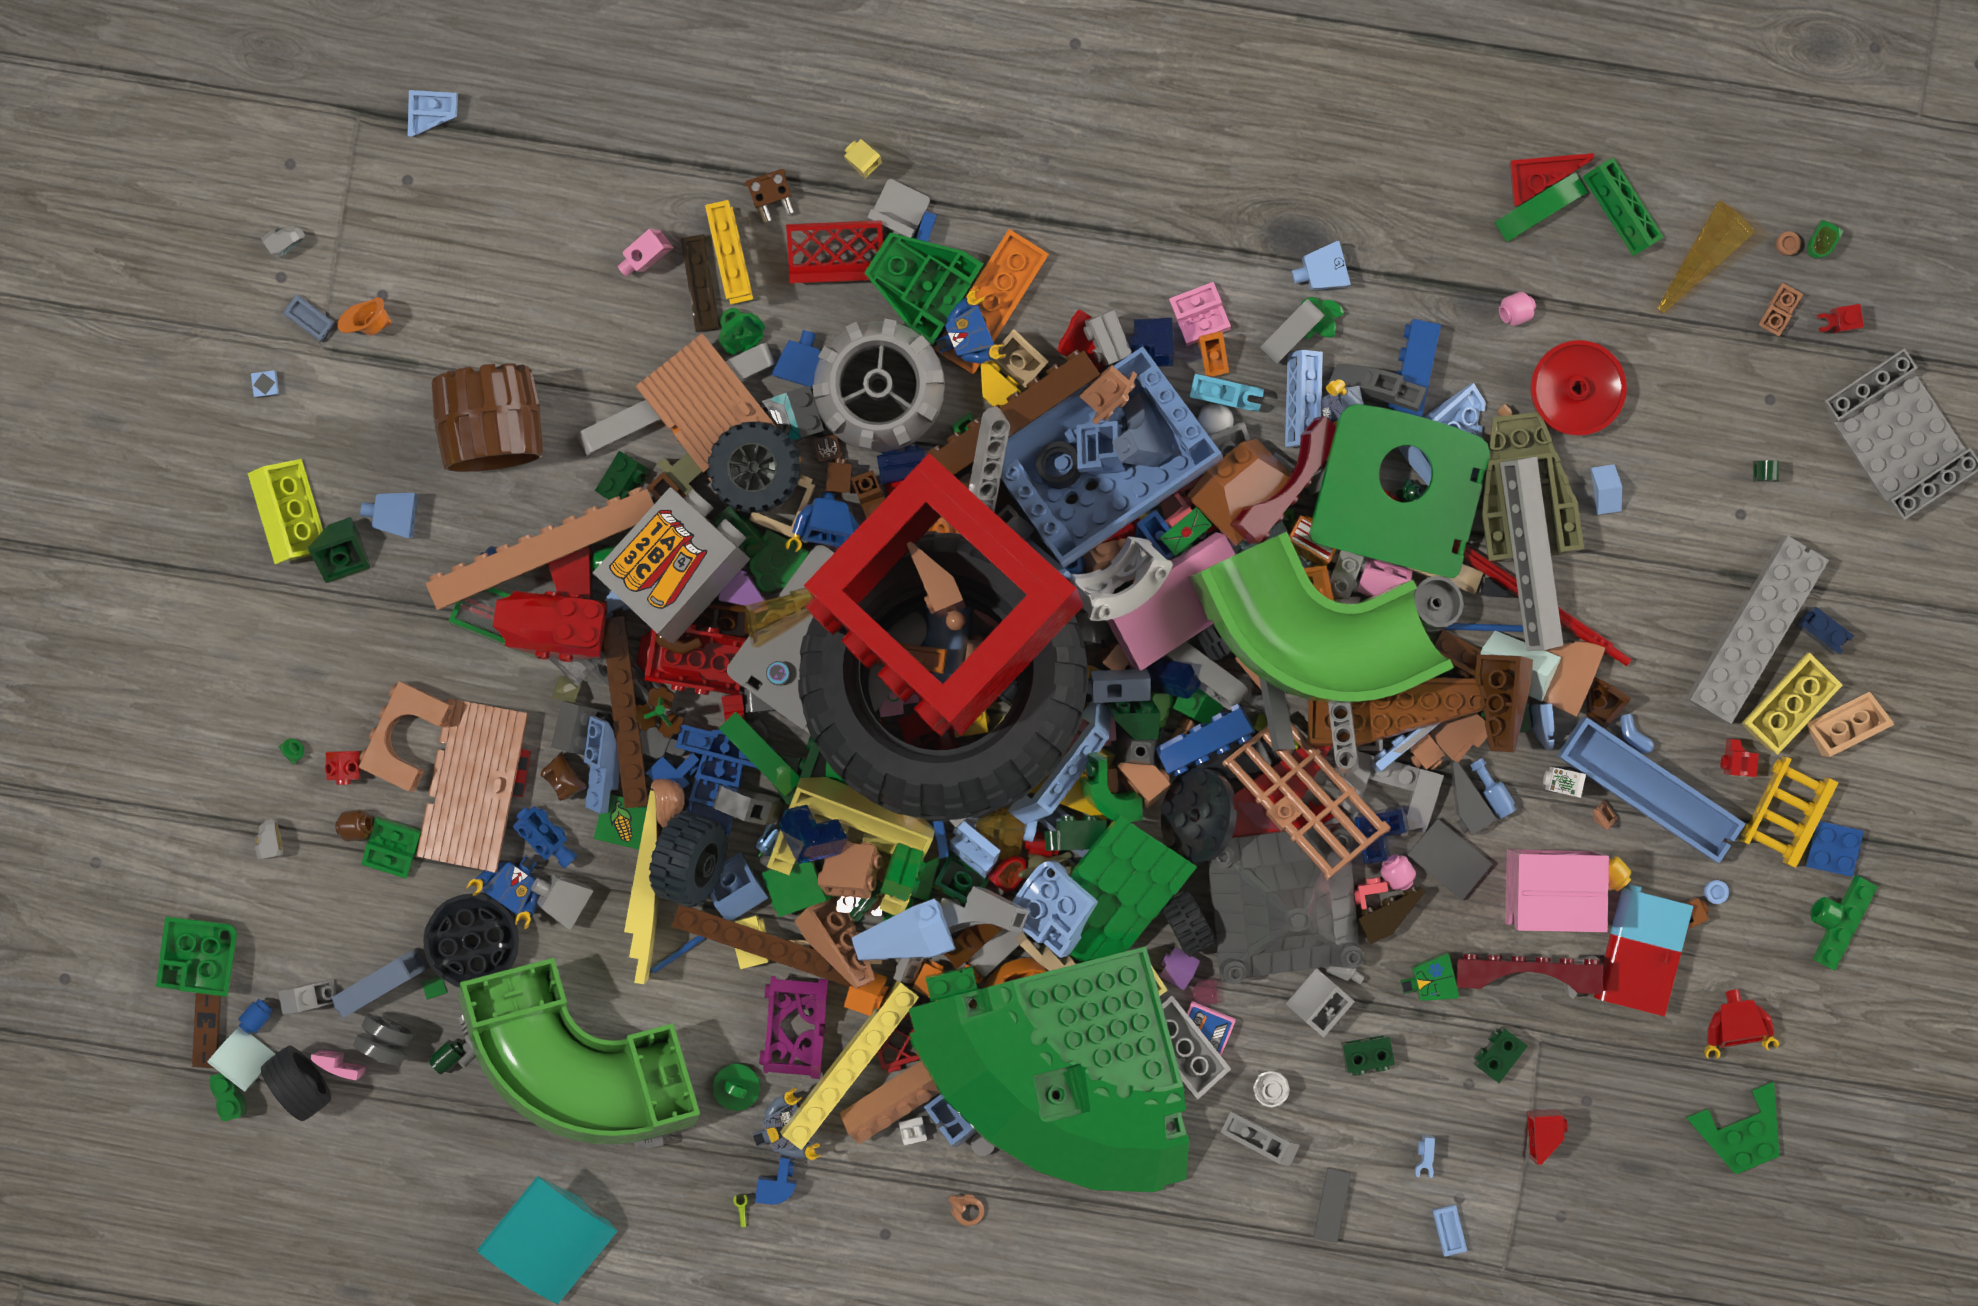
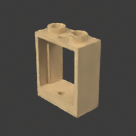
M801 474L799 475L798 485L807 488L791 527L759 513H752L749 520L793 538L794 533H792L796 518L806 505H809L816 488L814 484H811L813 479Z

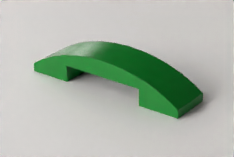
M1575 172L1494 223L1507 243L1588 192Z
M734 712L719 727L728 739L784 796L798 785L800 777L737 712Z

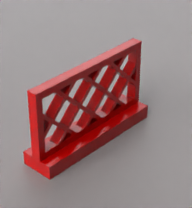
M882 220L786 224L789 283L870 280L865 275V271L872 261H869L863 255L870 248L876 252L881 248L883 244ZM867 228H877L878 235L872 241L862 234ZM843 229H850L855 233L848 242L838 235ZM819 230H826L831 234L824 243L814 236ZM792 231H802L807 237L799 244L792 238ZM858 237L868 244L861 252H858L851 246ZM834 238L844 245L837 253L827 247ZM810 239L820 246L813 254L803 247ZM823 249L832 256L828 262L824 263L816 258ZM846 249H849L856 255L852 261L845 262L839 256ZM799 251L809 258L805 263L794 264L793 257Z

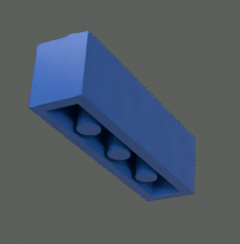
M1412 319L1410 324L1405 325L1403 338H1407L1405 347L1400 349L1398 361L1402 363L1400 371L1396 370L1395 374L1404 376V381L1425 387L1426 393L1418 412L1389 403V408H1392V410L1422 417L1441 324Z

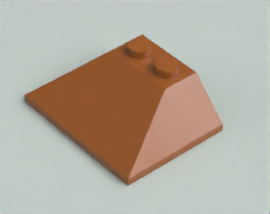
M1253 439L1240 443L1224 456L1222 461L1207 470L1187 495V498L1237 547L1245 539L1230 526L1231 522L1243 507L1258 504L1276 494L1286 484L1292 473L1258 439Z

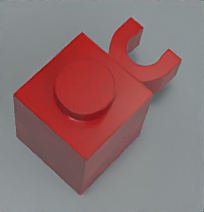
M1860 304L1837 307L1830 310V314L1822 313L1816 315L1817 319L1824 318L1827 321L1826 327L1819 328V333L1826 332L1832 327L1834 334L1858 330L1864 327Z

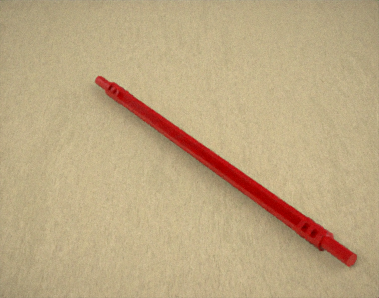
M1382 488L1390 498L1398 502H1403L1402 500L1388 492L1386 489ZM1454 539L1453 553L1458 554L1461 540ZM1466 544L1463 559L1519 597L1516 577L1495 563L1490 562L1489 559ZM1558 607L1561 626L1585 642L1605 647L1604 655H1610L1626 667L1629 665L1632 659L1613 647L1612 642Z

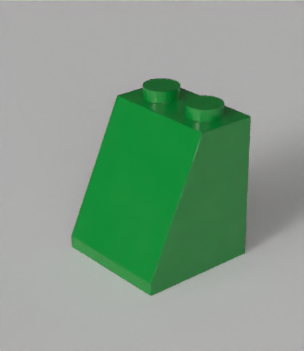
M824 848L796 859L790 875L773 869L762 873L764 885L770 893L772 906L777 912L778 917L835 897L826 895L818 885V875L823 869L824 854L828 849Z

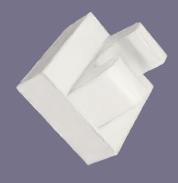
M922 1116L899 1121L904 1145L927 1140Z

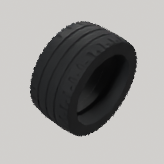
M289 1045L283 1048L261 1066L262 1076L272 1094L284 1109L299 1121L309 1119L332 1099L329 1088L320 1073L308 1058L293 1046Z

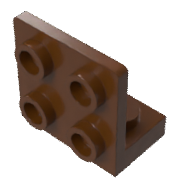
M1441 630L1434 646L1441 655L1451 660L1454 667L1453 673L1461 678L1469 679V677H1475L1477 654H1481V650L1447 631Z

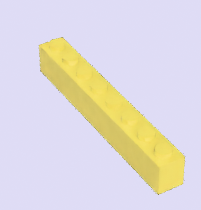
M898 980L882 1001L880 1009H875L872 1015L868 1017L780 1131L782 1136L802 1150L908 1013L909 1008L918 1000L919 997Z

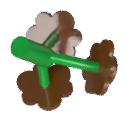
M661 686L659 689L651 688L649 690L648 704L643 706L637 705L634 709L636 714L634 721L639 723V727L643 731L655 727L656 723L654 720L660 717V725L657 730L667 739L671 738L674 734H679L681 731L680 727L684 723L683 718L673 712L668 716L664 714L665 708L669 709L672 707V701L675 698L674 693L667 691V688Z

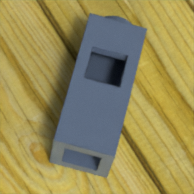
M1137 669L1090 671L1087 694H1091L1093 703L1149 701L1151 678L1148 669H1143L1142 671Z

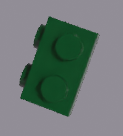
M619 451L596 487L595 492L608 500L618 496L622 500L629 497V491L641 487L650 469Z
M810 735L806 749L810 750L807 759L802 758L798 771L802 772L800 778L826 777V759L822 756Z

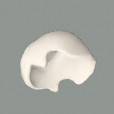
M1210 402L1200 410L1198 422L1206 433L1211 435L1232 427L1234 417L1227 405Z
M1267 1071L1258 1075L1253 1086L1256 1099L1263 1106L1271 1108L1282 1105L1288 1098L1290 1091L1287 1079L1281 1073L1275 1071Z

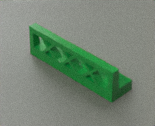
M1614 157L1582 176L1632 256L1637 255L1664 237ZM1607 166H1609V168L1613 172L1614 177L1611 176V174L1609 173L1608 169L1606 168ZM1621 188L1625 191L1626 196L1623 195ZM1634 209L1637 210L1639 216L1635 214ZM1646 228L1649 229V231L1653 235V239H1651V237L1649 236L1648 232L1646 231Z

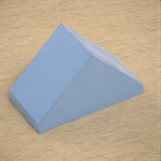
M1615 464L1590 468L1597 515L1622 511V484Z

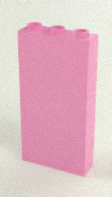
M1214 532L1171 560L1173 566L1166 580L1147 602L1126 615L1106 620L1131 668L1142 671L1213 624L1212 620H1208L1189 576L1235 555L1232 549L1234 547L1233 543L1224 534Z

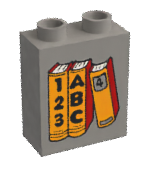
M670 487L595 569L593 574L657 634L674 644L745 566L750 558L738 548L746 537L726 519L717 528L705 517L713 507L695 490L691 489L683 498Z

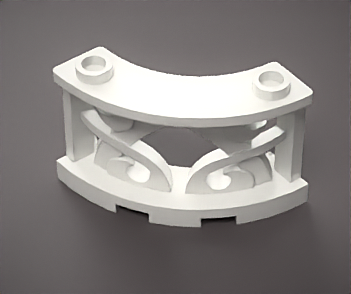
M1127 537L1123 548L1111 561L1112 564L1103 571L1099 569L1087 574H1072L1070 582L1077 588L1084 605L1082 608L1089 614L1088 618L1091 621L1109 620L1126 615L1147 602L1162 586L1173 563L1165 559L1152 547V542L1148 539ZM1135 578L1131 586L1119 593L1112 594L1124 582Z

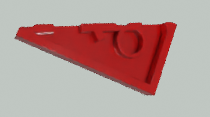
M1594 153L1511 160L1510 171L1514 207H1518L1591 162L1594 158Z

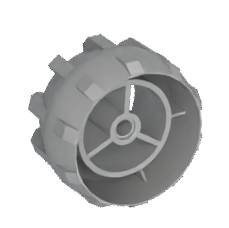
M885 318L884 321H869L860 324L854 322L846 326V330L836 336L827 347L824 346L818 356L819 361L814 373V384L812 386L819 415L828 429L850 446L869 452H889L905 448L922 437L934 424L940 413L945 392L944 372L940 360L930 343L922 335L897 323L896 320ZM880 349L878 369L871 370L866 374L863 382L864 389L843 398L841 390L842 378L851 361L866 351ZM885 350L893 351L902 356L915 372L917 388L911 405L893 393V381L888 372L884 371ZM877 380H882L886 384L885 390L881 393H876L872 388L873 383ZM868 395L874 401H884L890 397L907 410L893 420L879 423L869 422L857 417L846 405Z

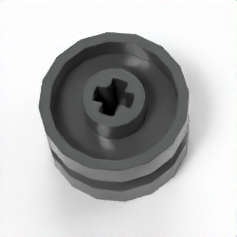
M1434 576L1416 585L1417 589L1414 592L1415 606L1427 634H1434L1455 623L1461 616L1464 606L1463 595L1458 586L1450 579Z
M367 1014L362 1023V1028L367 1033L358 1034L353 1047L378 1061L401 1066L406 1056V1052L402 1047L411 1045L415 1033L407 1027L387 1018Z

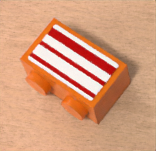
M1300 515L1293 521L1287 532L1296 553L1317 566L1329 564L1336 549L1312 542L1309 537L1312 518Z

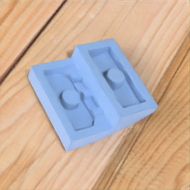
M965 821L959 825L956 836L950 841L949 850L984 878L989 875L1000 854V850Z

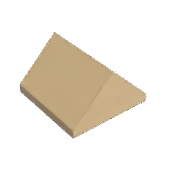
M1013 329L1001 343L1004 347L998 349L999 355L1006 354V357L992 361L1001 368V371L1006 376L1009 375L1019 384L1018 387L1023 391L1027 387L1026 384L1043 371L1048 365V361Z

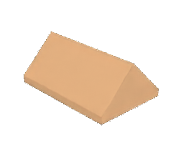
M1868 692L1808 722L1806 725L1821 756L1831 757L1893 726L1894 723L1874 696Z

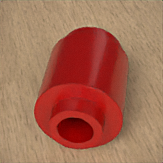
M1036 831L1033 842L1025 841L1024 849H1028V854L1046 857L1058 855V851H1045V832Z

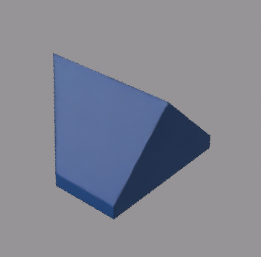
M1154 510L1136 524L1134 537L1148 539L1152 542L1151 546L1167 560L1174 556L1160 539L1170 528L1157 510Z

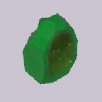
M1823 219L1819 221L1808 240V256L1813 259H1822L1828 256L1833 251L1843 231Z

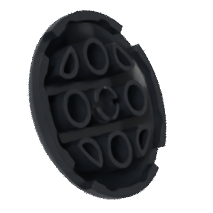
M473 893L458 895L442 903L430 917L424 931V952L433 971L440 978L460 988V982L509 970L512 967L519 949L518 928L510 912L497 900L481 894L473 896ZM469 934H473L478 938L476 947H472L467 943Z

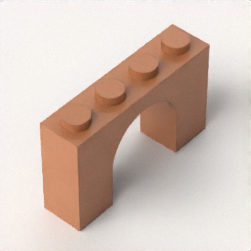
M398 681L390 690L389 697L391 698L388 705H385L380 712L379 718L381 720L378 726L374 727L370 733L369 740L371 741L368 748H365L359 757L361 762L359 768L406 791L415 792L425 770L401 759L395 753L391 743L392 731L401 719L411 715L418 716L439 727H446L455 706L411 684Z

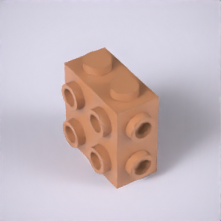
M845 840L830 842L829 848L824 854L823 869L818 875V885L826 895L870 899L872 891L876 888V875L878 869L882 866V856L871 843L853 844Z

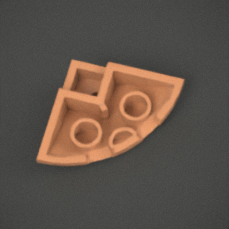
M1575 641L1574 643L1563 644V646L1544 650L1561 657V660L1543 701L1577 716L1593 682L1605 647L1594 643Z

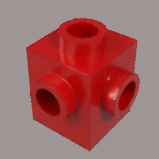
M359 751L326 752V780H336V785H349L351 780L360 779Z

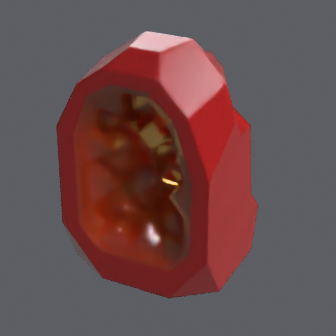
M1020 856L1006 858L991 871L988 877L998 888L1008 894L1023 879L1018 876V873L1027 868L1026 860Z

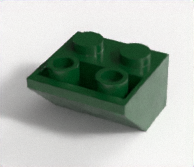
M1151 696L1149 701L1104 702L1114 720L1135 740L1158 739L1161 713Z

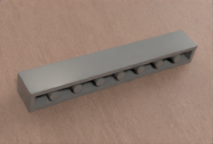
M1537 456L1500 462L1526 651L1547 650L1563 646Z

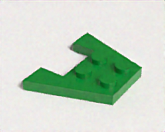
M1774 1081L1751 1089L1759 1112L1721 1128H1716L1708 1108L1685 1116L1735 1175L1780 1157Z

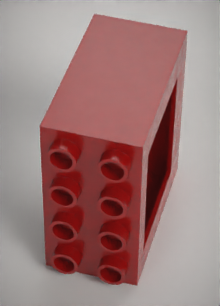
M930 453L803 585L813 597L805 605V608L833 636L843 626L848 633L842 638L841 642L868 669L877 660L885 665L877 675L902 701L906 703L915 693L921 701L914 710L940 736L950 727L958 735L962 736L1084 606L1077 588ZM941 517L1026 594L1025 598L943 684L858 606L907 554L909 549L906 543L912 542L915 545Z

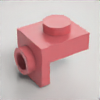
M1176 493L1172 496L1181 508L1165 520L1169 528H1172L1192 511L1190 508L1192 503L1185 494L1180 496L1179 493Z
M1380 877L1367 878L1366 883L1356 884L1357 890L1354 891L1355 904H1359L1362 910L1367 909L1365 895L1388 892L1387 882L1381 880Z

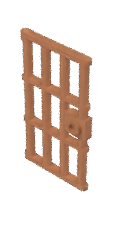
M1291 721L1294 740L1309 756L1299 764L1288 751H1275L1291 769L1289 773L1281 778L1253 747L1256 742L1263 738L1272 748L1267 725L1252 740L1245 743L1224 760L1222 764L1236 775L1255 796V801L1265 807L1267 810L1266 815L1281 832L1285 830L1291 836L1290 840L1293 843L1296 842L1322 870L1325 874L1324 877L1328 880L1380 836L1389 832L1391 827L1385 821L1382 822L1355 792L1356 789L1350 787L1321 755L1320 749H1316L1314 746H1307V738ZM1244 752L1273 782L1274 785L1267 791L1263 792L1235 761ZM1313 760L1344 793L1334 802L1303 769ZM1297 775L1326 809L1315 816L1286 784L1293 776ZM1279 789L1285 797L1274 804L1268 797ZM1347 798L1378 830L1370 838L1367 839L1338 807ZM1329 813L1360 844L1352 853H1349L1321 822ZM1303 815L1309 823L1298 831L1292 823ZM1312 827L1342 858V861L1334 868L1325 861L1303 836Z

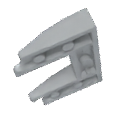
M1357 751V769L1350 774L1343 773L1342 778L1350 787L1356 789L1355 792L1361 799L1363 798L1368 779L1412 791L1400 835L1407 836V830L1422 828V832H1426L1444 775L1395 761L1382 771L1376 772L1371 766L1375 761L1374 756ZM1348 756L1346 766L1353 762L1352 757ZM1340 789L1338 791L1336 800L1344 794ZM1347 798L1340 805L1351 814L1348 818L1355 822L1359 810Z

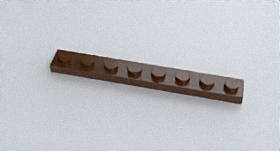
M625 616L606 618L603 643L625 809L647 806L649 798L639 723L634 721V716L636 715L634 709L637 705Z
M678 905L672 927L848 987L851 985L815 949L692 907Z

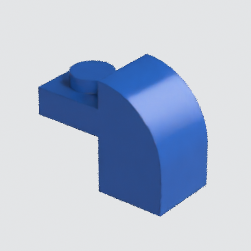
M692 753L677 768L665 756H662L646 774L653 781L655 779L668 778L676 781L681 788H684L691 783L685 775L688 773L691 776L698 769V762L701 758L696 753Z
M781 1155L777 1178L759 1176L755 1203L779 1204L786 1201L792 1195L797 1180L788 1179V1176L793 1177L794 1162H790L791 1157Z

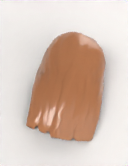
M668 778L655 779L651 785V789L655 793L657 821L662 826L661 831L667 826V822L671 818H674L678 813H682L684 806L683 789L679 783Z

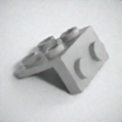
M889 179L874 209L870 210L867 219L868 221L882 220V232L886 229L894 234L913 238L930 203V199L926 195Z

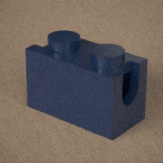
M1809 607L1796 624L1797 628L1833 655H1840L1843 651L1841 647L1844 643L1854 637L1852 633L1817 607ZM1813 615L1814 617L1812 618V620L1809 623H1807V621Z

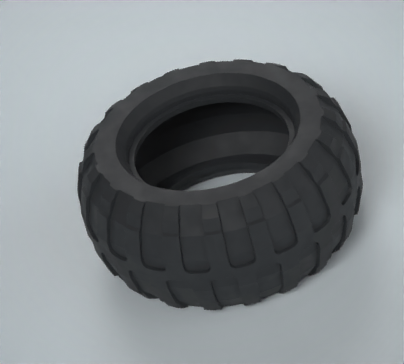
M927 531L915 544L954 577L967 607L987 614L999 624L1026 596L1017 585L961 534ZM910 551L858 604L886 632L908 614L928 607L924 599L928 594ZM1075 616L1020 673L1015 699L1003 720L990 733L978 741L950 750L918 748L897 739L883 728L875 714L870 699V669L858 660L841 642L842 638L848 633L843 626L833 636L813 617L806 635L803 636L800 647L801 660L798 692L807 722L806 725L813 741L833 771L852 789L871 802L897 814L930 821L959 820L981 817L1012 802H1016L1029 794L1035 786L1055 770L1069 748L1072 739L1076 736L1081 723L1088 689V674L1083 637Z

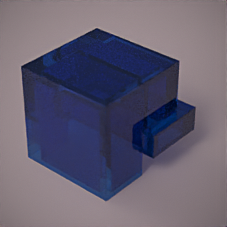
M1172 318L1134 319L1133 336H1130V349L1132 353L1143 346L1158 367L1173 366L1174 340Z

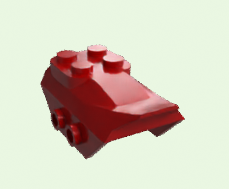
M514 591L510 596L496 601L493 628L504 638L505 647L535 655V658L548 660L549 657H558L559 661L573 662V659L598 658L601 654L608 601L582 599V596L577 594H568V597H564L552 591H545L544 594Z
M690 625L680 637L686 638L698 635L702 647L685 654H677L661 647L657 643V633L653 629L646 635L641 636L637 665L644 671L645 680L672 685V690L685 691L686 687L695 688V693L709 695V691L739 695L741 685L729 677L727 667L748 638L719 634V629L705 627V631L695 630L696 625Z

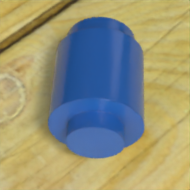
M258 998L238 1018L241 1022L238 1026L249 1035L251 1032L257 1034L270 1019L273 1009Z

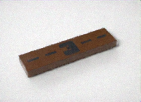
M196 993L192 1067L214 1068L208 1063V1060L218 1050L221 996Z

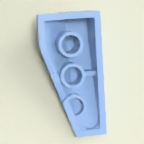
M936 899L911 907L852 937L859 961L887 960L888 958L911 959V957L934 958L955 950L942 906Z

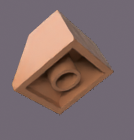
M1120 763L1117 766L1118 779L1128 791L1132 790L1142 797V807L1145 811L1161 799L1170 787V777L1163 769L1158 770L1156 766Z

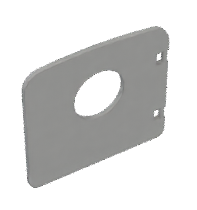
M823 545L815 546L727 667V673L731 679L808 734L810 733L806 725L807 722L798 692V680L801 660L800 647L803 636L806 635L808 626L813 618L812 614L805 608V605L813 597L803 585L834 554V552ZM914 611L900 619L887 633L898 643L921 646L927 635V624L923 616ZM775 661L785 663L790 669L789 681L781 686L771 684L766 677L767 667ZM876 664L870 668L869 693L875 713L892 691L877 675L885 666ZM752 676L763 683L759 690L747 683Z

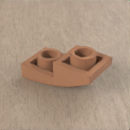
M1781 282L1758 325L1780 336L1792 317L1791 314L1803 293Z

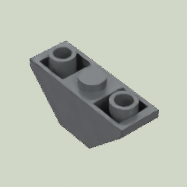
M720 785L713 808L743 821L768 825L779 821L785 801L783 798Z

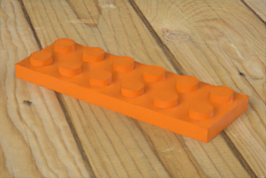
M1008 229L970 290L979 289L975 293L977 300L982 297L985 298L983 302L976 305L979 306L993 343L1049 256V253ZM947 330L944 331L941 338L948 335ZM936 344L933 349L972 375L975 374L980 366L977 363L966 362L961 357L958 358L954 348L940 353Z

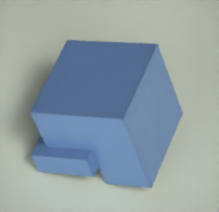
M1117 421L1076 425L1077 461L1080 473L1087 472L1088 475L1126 471L1125 463H1121L1112 441L1123 434Z

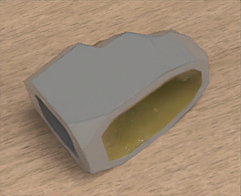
M267 819L259 826V834L255 838L257 859L283 855V844L278 823L274 819Z

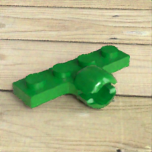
M1855 875L1840 903L1827 897H1822L1813 904L1810 911L1811 920L1825 928L1826 931L1812 960L1831 970H1836L1878 886Z

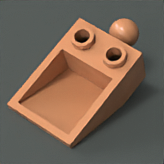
M912 542L906 543L928 596L924 597L929 611L931 614L936 613L938 618L947 615L946 624L948 628L953 631L961 630L965 626L966 618L958 610L965 608L966 605L954 577Z

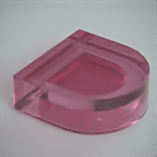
M1215 979L1202 980L1195 984L1193 996L1198 1003L1203 1005L1218 1003Z

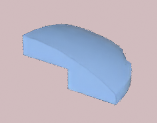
M1552 704L1529 705L1531 728L1536 738L1546 751L1552 750L1554 747V739L1550 740L1554 732Z

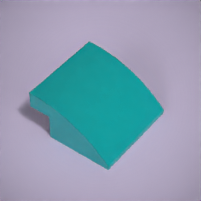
M537 1176L479 1246L477 1251L520 1284L547 1300L559 1304L618 1230L609 1220L595 1214L580 1196Z

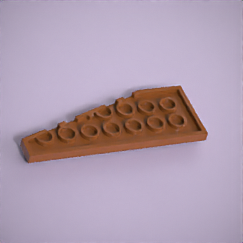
M1432 678L1396 695L1351 703L1356 747L1484 710L1481 708L1480 690L1476 685L1475 679ZM1313 700L1308 702L1307 746H1333L1329 705L1326 702ZM1338 710L1335 713V717L1338 719H1343L1347 716V711ZM1341 733L1337 740L1347 742L1350 735L1348 733Z

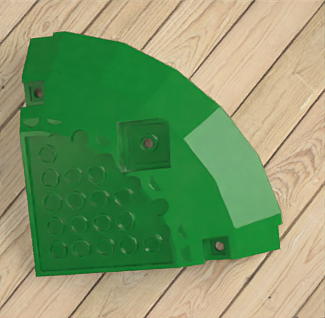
M1146 946L909 1008L915 1031L909 1033L911 1044L943 1099L988 1143L1038 1173L1089 1190L1152 1193L1164 1190L1165 1185L1186 1180L1189 1135L1186 1134L1181 1112L1186 1111L1184 1087ZM969 1000H973L975 1002V1007L973 1009H971L968 1006ZM1054 1090L1060 1094L1057 1100L1052 1097ZM1168 1122L1173 1126L1171 1131H1168L1166 1128Z

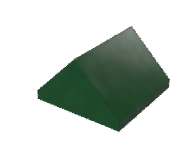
M950 852L933 887L966 904L967 896L973 886L986 888L990 879L988 876L986 878L981 876L957 855Z

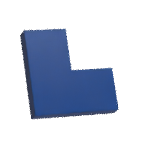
M933 821L939 857H948L949 850L944 821Z

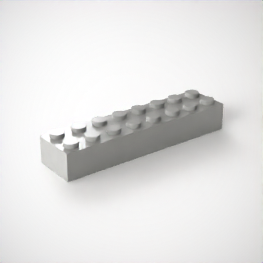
M1790 536L1781 537L1685 700L1720 721L1732 724L1829 560L1811 549L1805 550V545Z

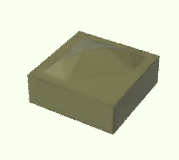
M559 676L552 698L575 704L582 687V681Z

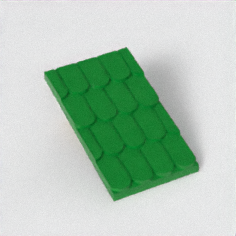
M1118 815L1069 873V876L1098 901L1083 927L1080 935L1081 939L1070 953V956L1082 963L1129 950L1152 919L1159 914L1171 897L1178 892L1197 866Z

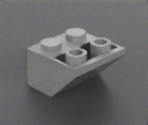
M1315 968L1285 1004L1324 1038L1355 1001Z

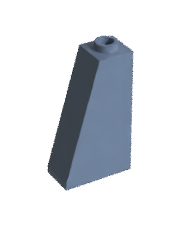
M415 948L331 997L334 1007L344 1018L429 967L418 948Z

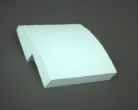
M238 1027L212 1055L208 1063L245 1092L261 1074V1066L274 1056L275 1053L254 1036L247 1034Z

